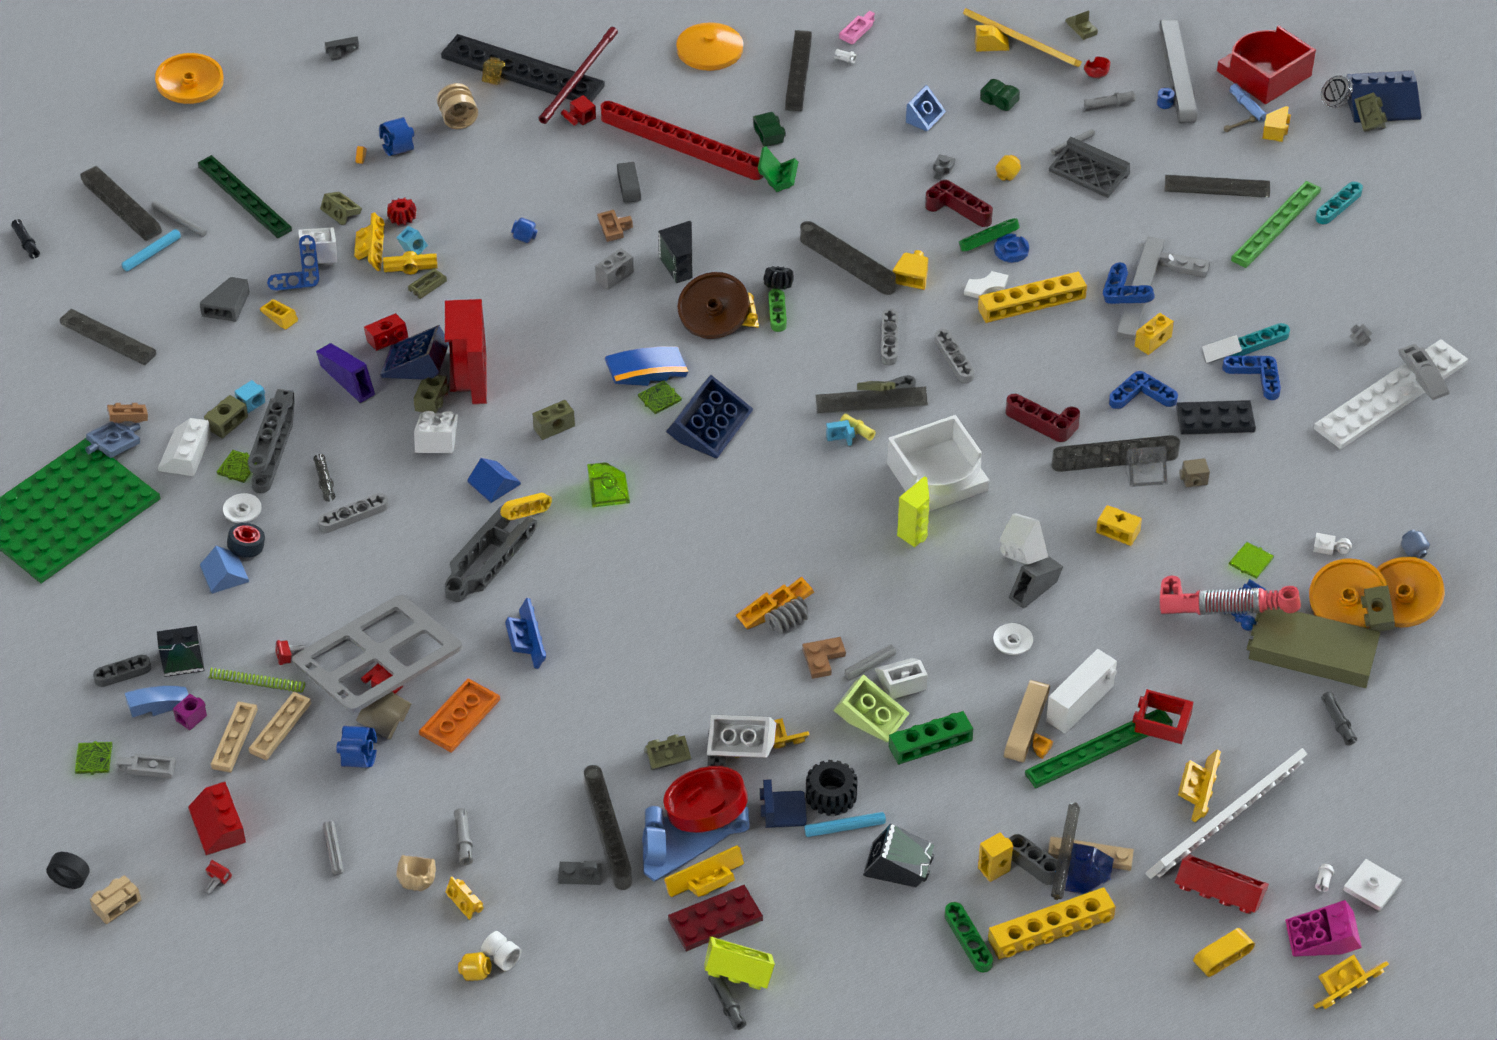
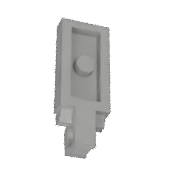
M1161 252L1159 265L1167 266L1174 272L1206 277L1210 261Z
M136 753L135 756H130V758L118 757L117 761L118 771L127 772L131 775L171 779L176 766L175 757Z

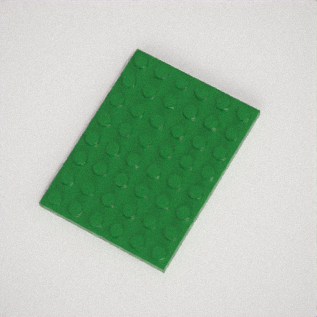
M86 438L0 496V551L41 584L161 499L157 491L113 457L109 458L100 450L88 454L85 447L92 444Z

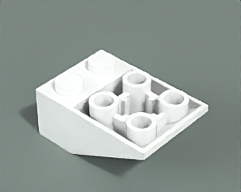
M425 411L420 413L414 430L415 453H453L458 414H453L451 411L442 413Z

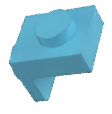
M849 420L826 423L827 441L846 439L848 446H851L852 438H855L854 427H850Z

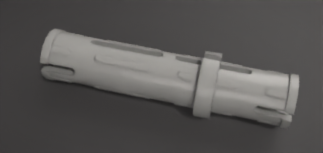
M1134 91L1116 92L1109 96L1085 99L1084 108L1085 110L1134 102L1135 93Z
M458 808L454 811L457 834L456 848L459 850L460 864H463L464 859V865H469L473 862L471 853L473 844L469 836L467 810Z

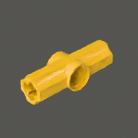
M407 251L402 256L383 257L384 272L403 271L405 274L412 275L417 273L418 270L438 268L437 253L417 255L414 251Z

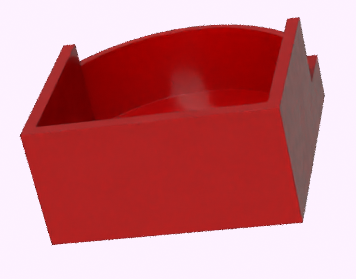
M1278 25L1276 30L1255 31L1238 39L1232 48V53L1218 61L1217 72L1233 83H1237L1243 90L1266 105L1312 76L1316 49Z
M482 299L445 300V342H449L450 392L471 391L472 404H487V356Z

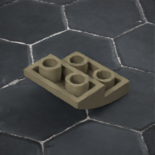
M390 692L361 709L356 721L366 727L374 728L375 732L384 738L391 739L399 721H404L412 703Z

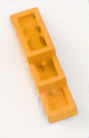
M801 576L788 587L784 584L770 595L767 592L736 614V617L748 630L765 623L766 613H770L774 609L777 610L779 606L790 603L792 599H796L798 596L804 600L812 595L814 591Z

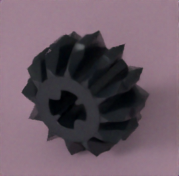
M771 266L766 268L763 280L768 288L785 290L791 288L794 275L790 268Z

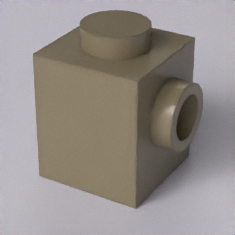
M1205 458L1183 461L1179 475L1180 479L1184 481L1185 487L1208 485L1210 471Z

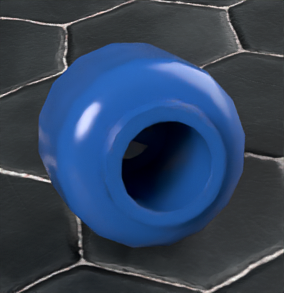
M521 217L515 220L511 233H513L514 239L529 243L531 239L535 240L538 230L535 229L536 224L534 221Z

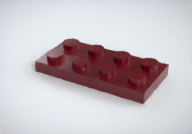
M744 884L668 915V921L687 952L709 943L710 936L719 939L763 921V915Z

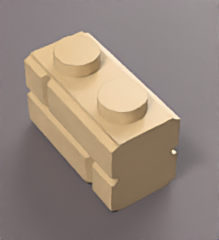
M124 875L119 879L112 880L109 886L102 891H96L89 900L92 910L105 924H108L140 902L141 896L139 889Z

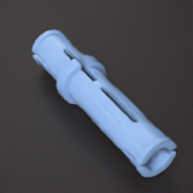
M1237 83L1233 84L1229 92L1237 98V102L1244 105L1260 123L1264 122L1267 113L1251 99L1248 92L1243 91Z

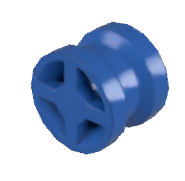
M1161 88L1158 91V107L1162 109L1173 107L1175 92L1172 89Z

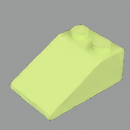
M864 674L853 683L833 710L849 724L885 742H889V734L897 731L909 715L908 711Z

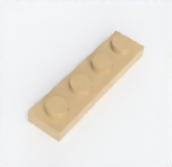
M293 692L251 744L249 753L267 761L311 705V699Z
M237 702L211 762L212 769L232 772L258 711L257 705Z
M1051 836L1048 854L1057 860L1131 871L1134 849Z

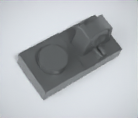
M358 36L325 42V53L329 54L331 60L341 59V51L353 52L359 48Z
M560 861L558 884L600 885L602 863H597L596 861H584V863Z

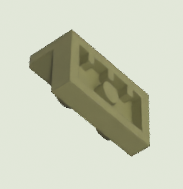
M1371 93L1354 99L1364 132L1378 127L1386 128L1385 122H1387L1385 112L1382 113L1381 111L1383 103L1380 97H1377L1375 93Z
M341 192L325 193L320 207L323 212L341 225L346 224L348 216L361 214L362 207Z
M679 734L667 737V740L661 742L659 739L652 740L644 748L651 770L692 759L685 735L680 737Z

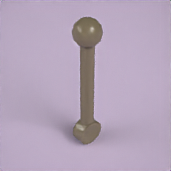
M1250 116L1249 119L1236 124L1225 125L1224 131L1229 132L1237 126L1248 122H1255L1256 118L1255 116Z

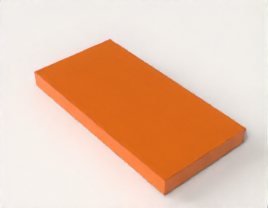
M468 678L419 730V735L452 753L500 701V695Z

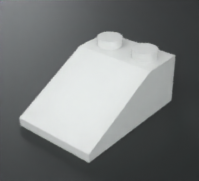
M334 227L298 230L299 240L304 235H310L314 238L318 264L329 266L338 262ZM308 238L305 239V242H302V245L306 246V251H303V254L314 253V250L310 251L309 245L312 244V241H309ZM307 256L304 259V263L307 266H312L315 262L312 256Z

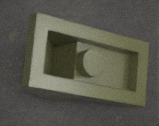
M1089 10L1065 20L1083 40L1096 36L1098 33V29L1089 21Z

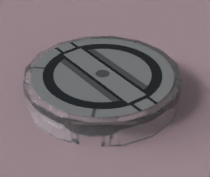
M1342 75L1331 77L1321 89L1320 96L1322 102L1332 108L1343 106L1349 100V95L1353 91L1352 83L1347 77Z

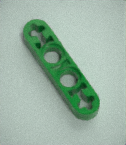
M1008 219L960 240L959 246L961 251L972 250L1020 228L1018 219Z
M958 902L948 903L945 907V919L973 967L983 973L990 971L993 965V956L964 907ZM951 911H954L955 913L958 912V920H957V921H956V919H957L956 915H955L954 913H951ZM964 925L970 930L961 932L958 930V927ZM976 942L979 944V947L975 949L970 948L968 943ZM979 954H981V958H982L983 961H987L986 964H984V962H979V961H980V956H979Z

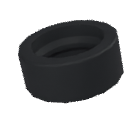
M61 851L52 856L46 868V873L58 885L69 889L81 888L90 873V868L79 856Z

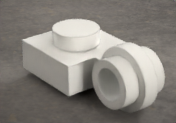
M1316 533L1313 552L1332 555L1333 550H1338L1341 554H1347L1352 549V543L1347 538H1341L1335 542L1336 536Z

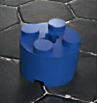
M404 117L386 121L379 125V137L384 140L385 144L382 146L387 155L392 156L414 150L412 141L414 130L408 126Z
M343 726L341 741H338L336 746L337 753H340L342 767L369 768L373 766L377 750H373V743H377L374 728Z

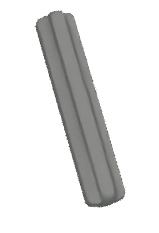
M890 644L846 668L845 676L851 680L896 655L895 647Z
M324 822L323 827L332 874H342L343 865L334 822Z

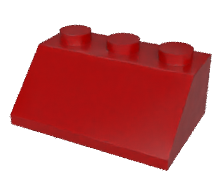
M226 782L206 787L188 806L205 855L246 843L244 829Z

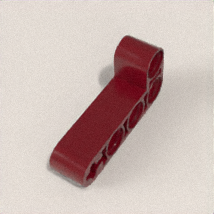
M940 180L926 191L925 208L928 211L936 212L943 206H947L981 227H989L992 224L993 207L953 182Z
M1010 394L1006 398L1005 413L1008 417L1057 442L1067 441L1079 427L1080 410L1076 407H1067L1059 415L1019 394Z

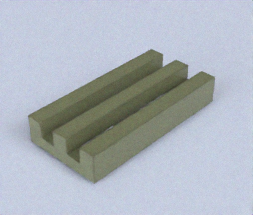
M434 268L408 285V290L410 292L413 291V294L415 296L418 295V298L421 299L447 282V277Z
M892 381L857 383V390L884 391L895 389V382Z

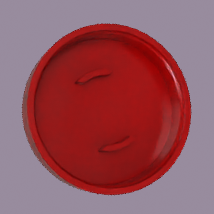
M707 766L689 771L677 778L666 790L663 803L668 819L674 827L686 832H707L721 828L735 820L745 809L748 802V794L743 778L737 771L723 766Z

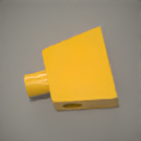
M915 250L913 254L904 253L893 268L892 283L925 290L928 257H925L924 253L920 250Z

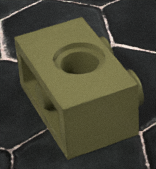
M229 395L212 410L208 411L204 419L209 421L210 431L223 439L248 418L245 403Z
M566 400L532 413L533 429L542 440L575 427L574 410Z
M1388 585L1364 589L1361 603L1362 608L1367 610V614H1364L1365 625L1375 631L1395 629ZM1380 607L1382 610L1376 612L1373 608Z

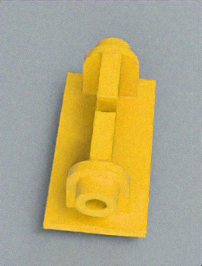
M748 292L750 309L742 325L759 328L758 315L756 314L753 301L754 296Z
M450 877L445 893L460 911L471 920L473 912L480 913L484 909L483 903L475 894L471 895L472 891L463 880H455L453 877Z

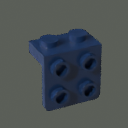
M772 779L763 780V788H759L760 801L764 800V805H760L761 817H765V828L805 826L807 824L805 793L801 790L772 792Z

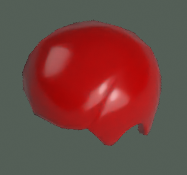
M1097 56L1093 62H1090L1089 59L1084 65V71L1091 78H1104L1109 73L1111 62L1105 57Z

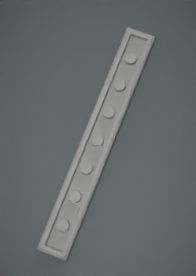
M1147 236L1132 286L1152 285L1164 247V239ZM1126 303L1117 331V337L1135 340L1136 331L1138 330L1146 303Z

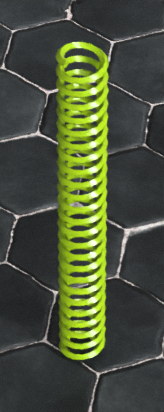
M212 667L208 677L211 679L215 678V680L222 679L223 681L230 680V682L245 683L246 685L249 683L254 686H265V688L272 687L273 689L280 688V690L284 689L285 691H299L300 693L305 688V682H303V688L300 691L301 681L298 684L296 680L294 684L292 680L289 689V679L287 680L286 689V679L283 680V687L281 688L282 678H280L279 686L277 687L278 677L276 680L272 677L271 680L270 676L268 680L267 676H264L262 685V675L260 676V683L258 684L259 675H257L256 683L254 684L255 674H253L252 682L250 683L251 673L249 676L245 673L244 676L243 672L241 676L240 672H237V679L235 681L236 671L233 672V679L231 680L232 670L229 672V679L227 680L228 669L226 672L224 669L221 672L220 668L218 672L217 668L214 669V676L212 677Z

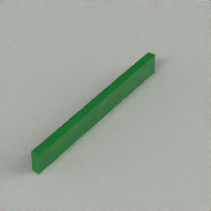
M1159 709L1146 714L1144 718L1172 726L1173 723L1168 714ZM1130 721L1025 770V775L1035 788H1039L1149 735L1134 732L1136 723Z

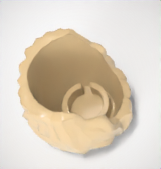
M402 855L398 862L396 873L399 883L408 890L423 891L434 882L436 872L435 860Z

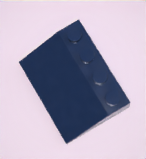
M1414 71L1347 74L1348 90L1346 98L1354 123H1361L1354 99L1371 93H1375L1377 97L1381 98L1383 103L1381 111L1382 113L1385 112L1387 121L1420 120L1422 118L1418 85Z
M440 325L391 345L380 373L381 378L423 380L428 377L430 379L436 377L440 372L449 346V342H445V334Z
M710 374L665 432L680 444L717 459L754 409Z

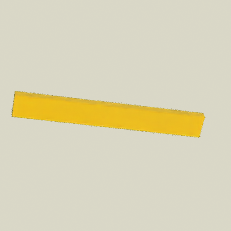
M964 9V15L985 25H993L999 31L1069 64L1080 67L1082 63L1078 59L972 10Z

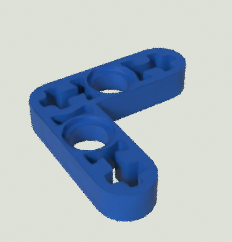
M304 235L299 240L302 271L271 275L267 280L268 287L271 290L314 287L319 283L316 243L312 236ZM306 238L312 241L309 248L310 251L314 250V253L303 254V251H306V246L302 245V242H305ZM307 256L314 258L315 262L312 266L305 265L304 259ZM316 268V271H312V274L317 279L313 281V284H310V281H306V278L309 277V271L305 272V269ZM282 276H286L285 282L287 287H283V283L278 284L276 288L270 284L273 278L281 281L283 280ZM290 276L298 277L299 282L297 285L292 286L289 284L288 279Z
M1119 262L1111 266L1103 289V297L1106 303H1148L1155 298L1154 290L1151 286H1124L1128 275V270L1124 263Z
M1227 356L1224 358L1223 371L1228 374H1260L1264 397L1268 400L1279 398L1281 386L1277 361L1274 357ZM1252 363L1254 366L1248 367L1245 364ZM1272 376L1274 379L1268 380L1265 377Z
M1143 371L1134 372L1112 391L1109 396V405L1114 409L1123 408L1140 392L1166 407L1175 406L1178 399V393L1174 389ZM1157 387L1159 390L1153 391L1150 388ZM1131 388L1133 391L1127 392L1124 389Z

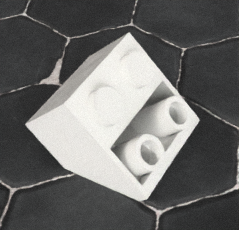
M910 658L875 668V672L886 694L892 699L927 690L928 674L919 659Z

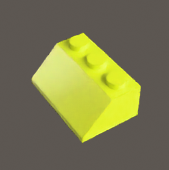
M925 476L899 497L897 536L913 547H916L920 542H924L928 536L930 498L928 480Z
M710 936L704 962V969L708 971V975L717 978L722 975L728 977V980L740 984L742 981L749 983V986L754 989L761 990V987L767 989L775 965L772 954Z

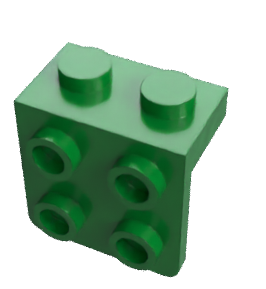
M765 146L761 150L758 171L768 181V184L776 192L794 186L799 162L796 158L780 163Z

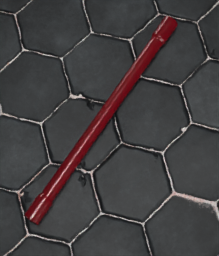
M610 27L600 42L570 80L541 113L538 119L542 124L548 123L557 108L606 46L618 34V30L615 27Z

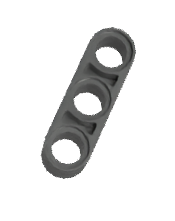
M635 162L618 163L617 173L623 202L640 201L641 191Z
M1021 834L1010 836L1009 839L1013 844L1012 861L1046 885L1055 884L1058 881L1059 862Z

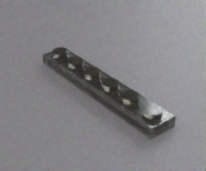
M1165 175V192L1269 198L1270 181Z
M70 309L59 319L61 325L143 365H146L157 355L156 349L74 309Z
M926 386L884 391L871 390L815 395L817 414L928 405Z

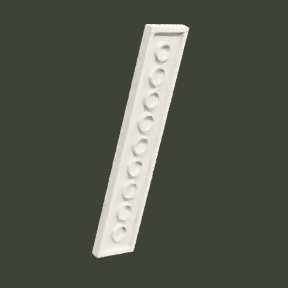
M1442 339L1425 349L1444 380L1468 363V358ZM1404 363L1316 422L1314 429L1339 449H1342L1424 394L1425 391L1416 381L1413 371Z
M1302 748L1158 861L1145 874L1150 879L1156 875L1158 878L1164 875L1169 869L1178 864L1198 846L1207 841L1212 835L1221 830L1226 824L1304 763L1302 759L1307 755L1305 750Z

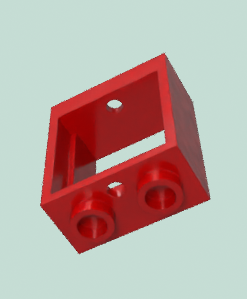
M1146 689L1144 697L1140 696L1138 702L1140 710L1139 712L1135 711L1132 723H1136L1134 732L1182 744L1192 715L1194 702ZM1148 707L1181 715L1177 728L1144 719Z

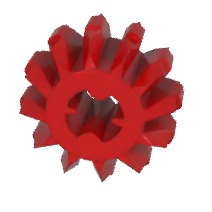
M398 197L397 200H392L387 207L388 219L392 223H397L398 226L400 224L406 225L407 222L412 223V220L416 219L417 209L415 203L412 202V199L407 200L406 197L403 199Z

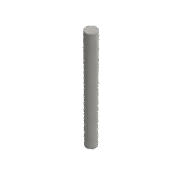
M156 201L152 202L151 206L202 237L206 235V230Z

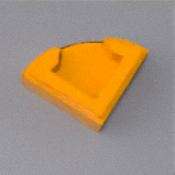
M357 146L356 163H364L367 148Z
M1035 733L1032 747L1036 755L1043 759L1053 746V741Z

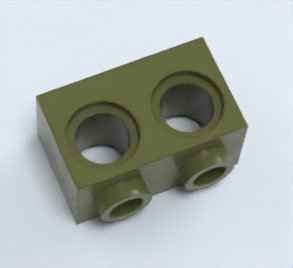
M437 375L431 379L428 377L421 380L413 398L415 411H433L437 413L438 409L442 408L443 398L449 392L446 376Z

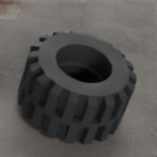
M828 760V762L821 761L820 765L815 764L813 769L808 771V776H806V798L808 804H811V808L813 810L817 809L820 814L824 812L827 816H831V814L837 816L840 815V812L846 813L848 808L851 809L853 803H856L858 787L857 774H854V769L849 768L847 763L841 764L839 760L833 762V760ZM836 786L839 788L835 790H829L824 787Z

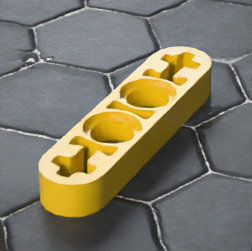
M541 492L510 500L504 503L500 514L511 521L542 513L551 506L552 497Z

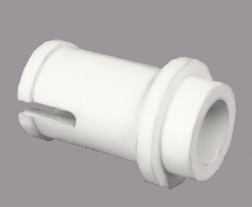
M840 49L835 51L837 56H834V59L845 61L848 64L855 63L857 55L853 51L847 52Z
M1324 863L1318 867L1319 875L1315 888L1321 891L1322 886H1324L1323 892H1326L1329 889L1330 879L1334 875V870L1330 864Z

